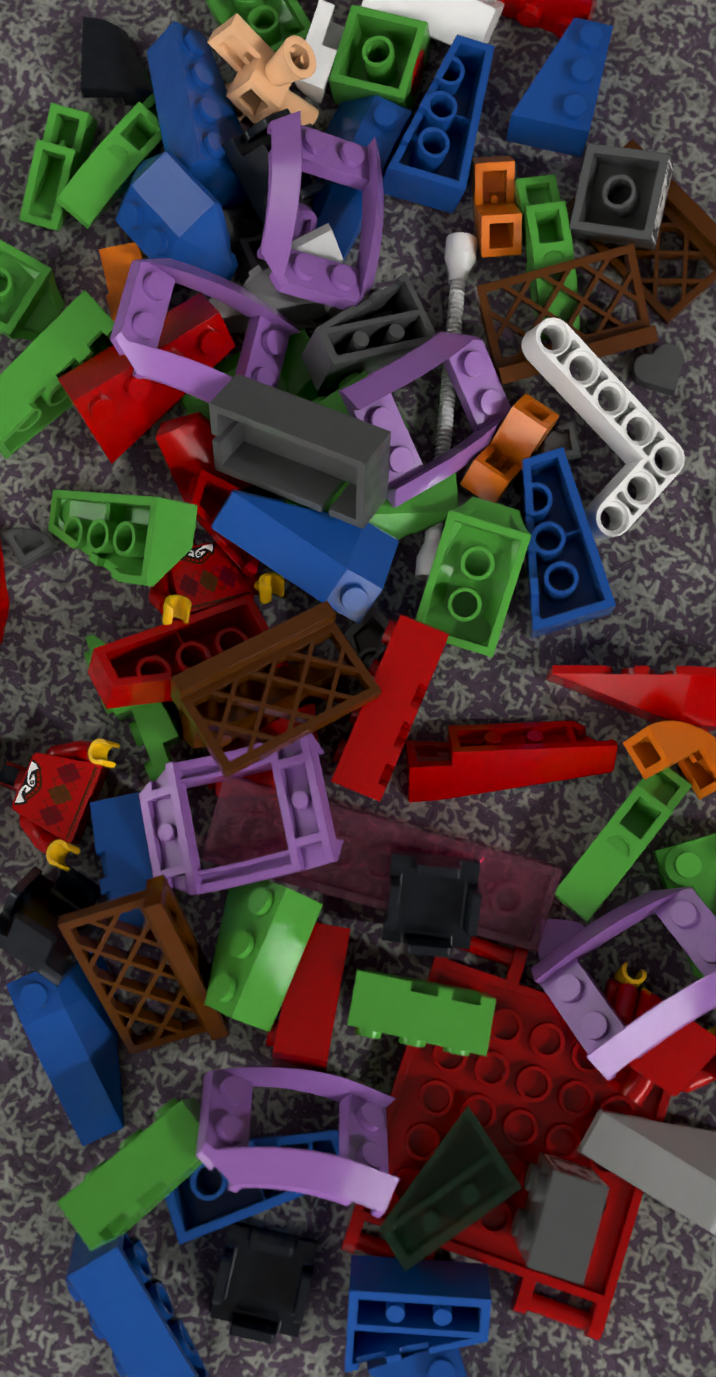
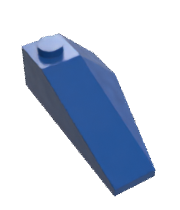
M99 955L95 962L97 967L109 971L104 957ZM78 963L59 986H56L37 972L30 973L6 984L21 1024L82 1146L124 1128L118 1031L80 964Z

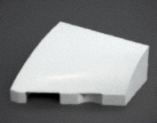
M319 0L306 38L316 58V70L311 77L295 82L303 94L320 104L344 31V26L331 22L335 5L324 0Z

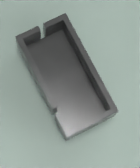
M236 374L209 403L211 432L213 435H216L212 440L215 470L319 512L324 510L347 481L349 482L348 486L329 508V516L364 529L387 499L391 431L240 374Z

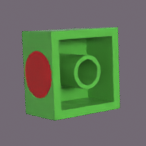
M352 4L328 79L334 103L340 104L345 101L378 95L412 111L431 50L428 22Z

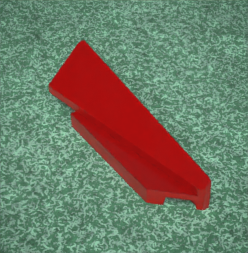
M575 721L448 726L447 733L448 742L406 740L409 803L444 800L611 773L615 767L618 745L612 739L596 741L586 736V727Z

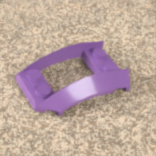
M301 111L272 120L267 126V134L271 135L272 148L268 153L267 208L261 246L257 250V258L265 260L272 270L269 278L278 292L346 310L352 305L356 307L373 286L382 239L384 193L381 157L376 139L374 137L368 147L306 127L301 125ZM302 172L362 191V225L356 268L291 249L297 218Z
M170 258L136 259L131 262L110 340L119 355L125 354L134 368L132 376L137 379L146 378L162 383L207 403H210L233 378L197 361L157 349L174 284L177 283L213 297L250 318L235 375L240 374L277 388L290 335L301 332L288 317L243 287L198 267Z
M438 332L432 335L431 339L407 354L372 372L366 378L351 386L339 390L340 396L351 417L391 431L388 500L392 507H397L438 484L475 459L491 443L511 408L483 340L477 336ZM444 363L473 433L449 451L423 466L391 393Z
M311 733L228 778L224 777L212 756L166 763V769L158 779L150 781L139 794L153 877L164 874L171 888L179 889L189 893V895H198L277 878L337 862L344 840L336 839L319 756L325 753L313 734ZM263 743L255 744L254 749ZM249 746L224 753L229 761H232L247 753ZM272 770L289 850L201 870L186 788L213 784Z
M691 886L648 891L624 903L577 932L531 968L534 981L542 986L588 1054L586 1056L587 1059L607 1080L610 1081L614 1078L616 1072L635 1058L639 1059L666 1038L716 1007V917ZM656 913L704 975V978L675 993L626 1026L583 966L581 960L619 933Z
M239 1065L208 1071L203 1081L196 1157L210 1171L216 1167L229 1180L228 1190L236 1193L241 1188H269L299 1192L324 1198L345 1206L355 1202L371 1208V1215L380 1218L385 1214L399 1181V1177L389 1174L386 1108L396 1098L346 1078L299 1067ZM252 1087L292 1089L339 1102V1156L295 1148L249 1147Z

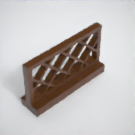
M633 138L623 147L643 150ZM672 178L662 216L667 223H661L655 250H635L637 259H654L653 278H641L646 304L666 325L716 282V223ZM576 196L566 204L569 223L571 222ZM660 232H677L683 238V251H659ZM584 239L597 253L609 250L603 242ZM688 245H690L695 251H688ZM624 255L611 258L608 265L624 279L627 274L626 263L624 266L618 259H625ZM659 259H682L681 279L658 278ZM688 260H704L713 271L705 279H687ZM645 286L652 287V294ZM681 287L680 301L668 311L657 300V288ZM686 287H695L686 295Z
M634 243L474 287L490 358L501 385L540 374L526 359L521 345L516 354L501 358L498 339L505 327L522 338L526 334L525 331L509 322L520 301L539 313L529 330L541 323L544 317L559 318L548 311L559 291L578 302L565 323L569 325L598 358L658 342L656 326H650ZM624 255L627 274L622 283L618 285L602 273L611 258ZM601 261L597 270L589 266V264ZM574 268H580L592 276L582 296L563 285L570 271ZM562 272L558 281L549 276ZM538 278L554 287L543 307L524 296L532 280ZM598 280L616 291L605 311L587 300ZM523 283L519 292L510 287ZM629 283H630L631 292H629L628 290H626V288H627V286L629 285ZM502 289L515 298L504 318L490 310L487 292ZM622 296L634 303L637 321L624 324L611 316ZM583 306L601 317L594 331L586 335L572 326ZM493 320H495V321H497L498 323H500V325H499V327L497 328L496 332H495V327H494ZM606 322H609L615 326L612 328L602 330ZM542 343L545 348L552 350V344L546 345Z
M328 601L171 677V698L179 711L183 710L225 778L380 697L382 690L334 622L336 613ZM330 638L340 652L338 662L313 657L314 646ZM308 650L307 655L301 654L302 652ZM343 659H345L348 665L342 664ZM286 660L303 664L304 668L300 682L274 676L277 665ZM309 666L335 673L331 690L305 684ZM270 669L269 674L262 673V672H264V671ZM339 675L357 678L365 691L355 696L335 692ZM246 680L266 684L261 702L235 696L238 684ZM271 686L297 692L292 710L266 704ZM231 688L230 694L223 693ZM306 694L328 700L325 712L317 716L297 712L301 695ZM209 699L227 704L222 722L202 718L195 706ZM332 702L340 703L331 708ZM232 705L258 712L253 731L227 724ZM263 713L290 720L287 732L277 737L258 732ZM294 722L302 723L293 728ZM210 730L218 732L217 739H215ZM224 734L250 740L247 753L229 761L220 747ZM255 742L263 743L254 749Z
M164 874L147 879L145 890L59 916V929L130 1054L203 1032H208L212 1041L229 1036V1017L204 1005L212 969ZM140 908L145 917L141 928L118 920L121 913ZM91 924L104 930L97 941L80 935L76 927ZM111 932L134 939L129 951L106 944ZM142 942L161 948L163 953L158 961L136 954ZM99 955L122 962L116 974L97 967L95 962ZM130 965L152 972L146 984L124 977ZM160 975L178 981L179 987L175 993L154 987ZM117 988L139 995L134 1006L115 999L113 995ZM150 998L169 1005L163 1015L142 1009L146 999ZM178 1007L193 1012L197 1018L182 1022L171 1018V1016ZM135 1020L156 1026L153 1032L136 1036L131 1026Z

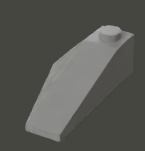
M329 223L292 241L291 249L345 264ZM257 265L248 272L250 277L241 286L284 314L293 323L318 319L326 314L335 316L344 311L278 292L269 278L272 272L270 267L263 269L262 266ZM213 297L208 300L220 312L229 333L247 330L250 318Z
M599 1109L577 1150L716 1235V1129L693 1128L687 1124L658 1122L647 1117Z

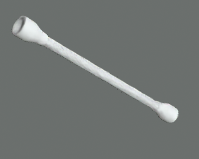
M465 232L452 233L446 238L444 259L449 272L448 283L450 285L446 332L461 334L465 286L468 284L469 273L476 261L478 240L474 235ZM444 363L442 365L440 408L438 409L434 459L449 451L452 442L451 433L453 431L452 423L454 421L453 413L456 391ZM444 522L436 524L425 531L424 543L416 557L415 578L420 581H428L443 532Z

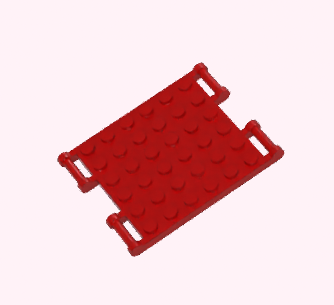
M471 937L470 949H457L507 965L505 978L457 963L445 957L434 956L426 981L487 992L496 999L487 1056L470 1053L469 1056L456 1055L443 1051V1046L426 1043L425 1047L405 1045L389 1095L396 1099L386 1108L389 1174L399 1177V1181L385 1214L380 1218L371 1215V1208L357 1203L354 1204L340 1249L354 1254L355 1250L379 1257L433 1260L437 1247L488 1264L520 1276L511 1300V1310L524 1315L527 1311L581 1329L584 1336L599 1341L605 1328L644 1191L583 1155L577 1149L599 1109L642 1116L653 1121L664 1122L671 1094L655 1084L641 1106L623 1095L618 1089L631 1070V1067L628 1065L624 1066L616 1072L614 1078L610 1081L607 1080L587 1059V1052L545 992L519 984L528 950L516 945L511 949L479 937ZM609 978L603 994L613 1006L616 989L622 983ZM540 1152L592 1168L609 1187L583 1285L527 1267L515 1243L516 1237L511 1235L515 1212L518 1207L524 1209L529 1192L524 1190L528 1166L531 1162L537 1163ZM364 1221L422 1241L419 1251H415L361 1232ZM536 1282L592 1301L591 1308L587 1312L534 1293Z

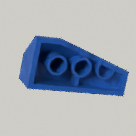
M378 95L345 101L339 104L324 133L368 147L375 137L381 157L383 179L391 159L411 124L412 111ZM317 177L316 182L324 178ZM324 179L327 187L318 191L313 198L312 211L317 217L316 229L329 223L345 261L361 231L362 191Z
M237 490L231 491L210 525L213 530L320 602L328 601L333 610L358 624L361 623L382 592L399 543L397 538L371 522H368L364 529L329 516V513L325 510L319 512L312 508L284 503L282 500Z

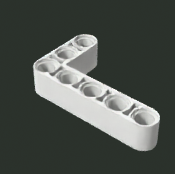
M547 318L525 334L521 345L523 354L625 463L624 467L584 509L595 540L620 536L632 526L680 473L685 462L684 451L677 441L567 323L559 318ZM541 333L546 334L551 339L552 350L545 348L541 343ZM570 363L579 369V381L572 377L569 369ZM599 393L607 399V411L599 405ZM628 423L635 429L636 436L634 441L627 434L626 428ZM655 453L659 454L662 458L663 466L661 470L655 464ZM629 481L636 487L637 494L635 499L631 498L628 494ZM603 510L610 517L608 529L604 528L601 524L600 516Z

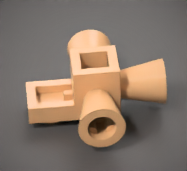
M237 13L212 32L207 43L237 72L233 82L227 83L225 86L227 89L226 97L232 102L239 122L246 115L254 124H257L271 114L288 108L291 114L301 111V125L309 123L313 125L315 123L319 110L289 90L292 82L309 78L316 70V58L307 41L296 35L289 36L275 53Z

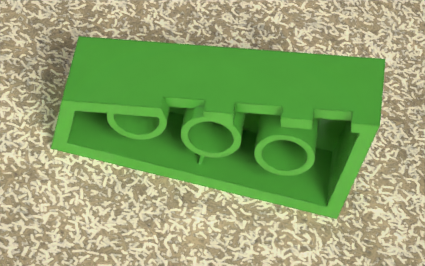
M86 290L0 374V453L5 459L73 406L58 378L113 345L110 337L114 321Z

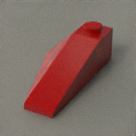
M552 665L547 671L546 680L650 722L679 721L694 725L706 732L716 730V667L676 666V670L655 674L656 671L650 669V666H634L633 668L621 669V674H612V667L605 665Z

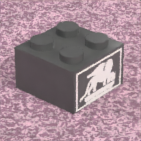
M587 143L569 227L574 236L579 239L620 245L634 243V247L655 250L674 168L671 155L669 153Z
M540 1152L537 1163L531 1162L528 1166L524 1190L529 1192L524 1209L518 1207L515 1212L511 1235L516 1237L515 1243L527 1267L583 1285L609 1187L592 1168Z

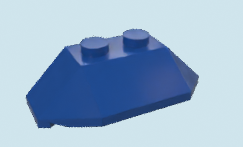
M165 151L142 161L136 168L123 194L115 221L149 259H174L230 281L238 267L235 253H231L230 235L221 203L172 152Z

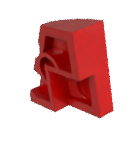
M201 412L161 422L155 436L184 502L188 482L201 469L238 487V491L252 486L250 483L215 470L212 440L216 435H213L211 432V421Z
M201 469L188 482L185 503L198 505L196 520L246 575L253 577L257 572L260 561L210 527L231 491H238L239 488Z

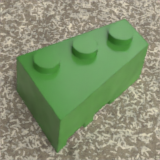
M269 880L228 888L204 1005L232 1019L270 1032L323 904Z
M357 968L347 1025L356 1027L354 1034L363 1037L381 1039L382 1033L398 1036L399 1043L405 1045L425 1047L426 1043L443 1046V1051L456 1055L469 1056L470 1053L487 1056L496 999L487 992Z
M175 1097L163 1105L154 1114L157 1121L146 1130L139 1129L120 1144V1151L108 1161L104 1160L86 1174L84 1180L57 1202L90 1251L124 1235L203 1164L196 1157L201 1105L195 1097L184 1099L180 1102Z

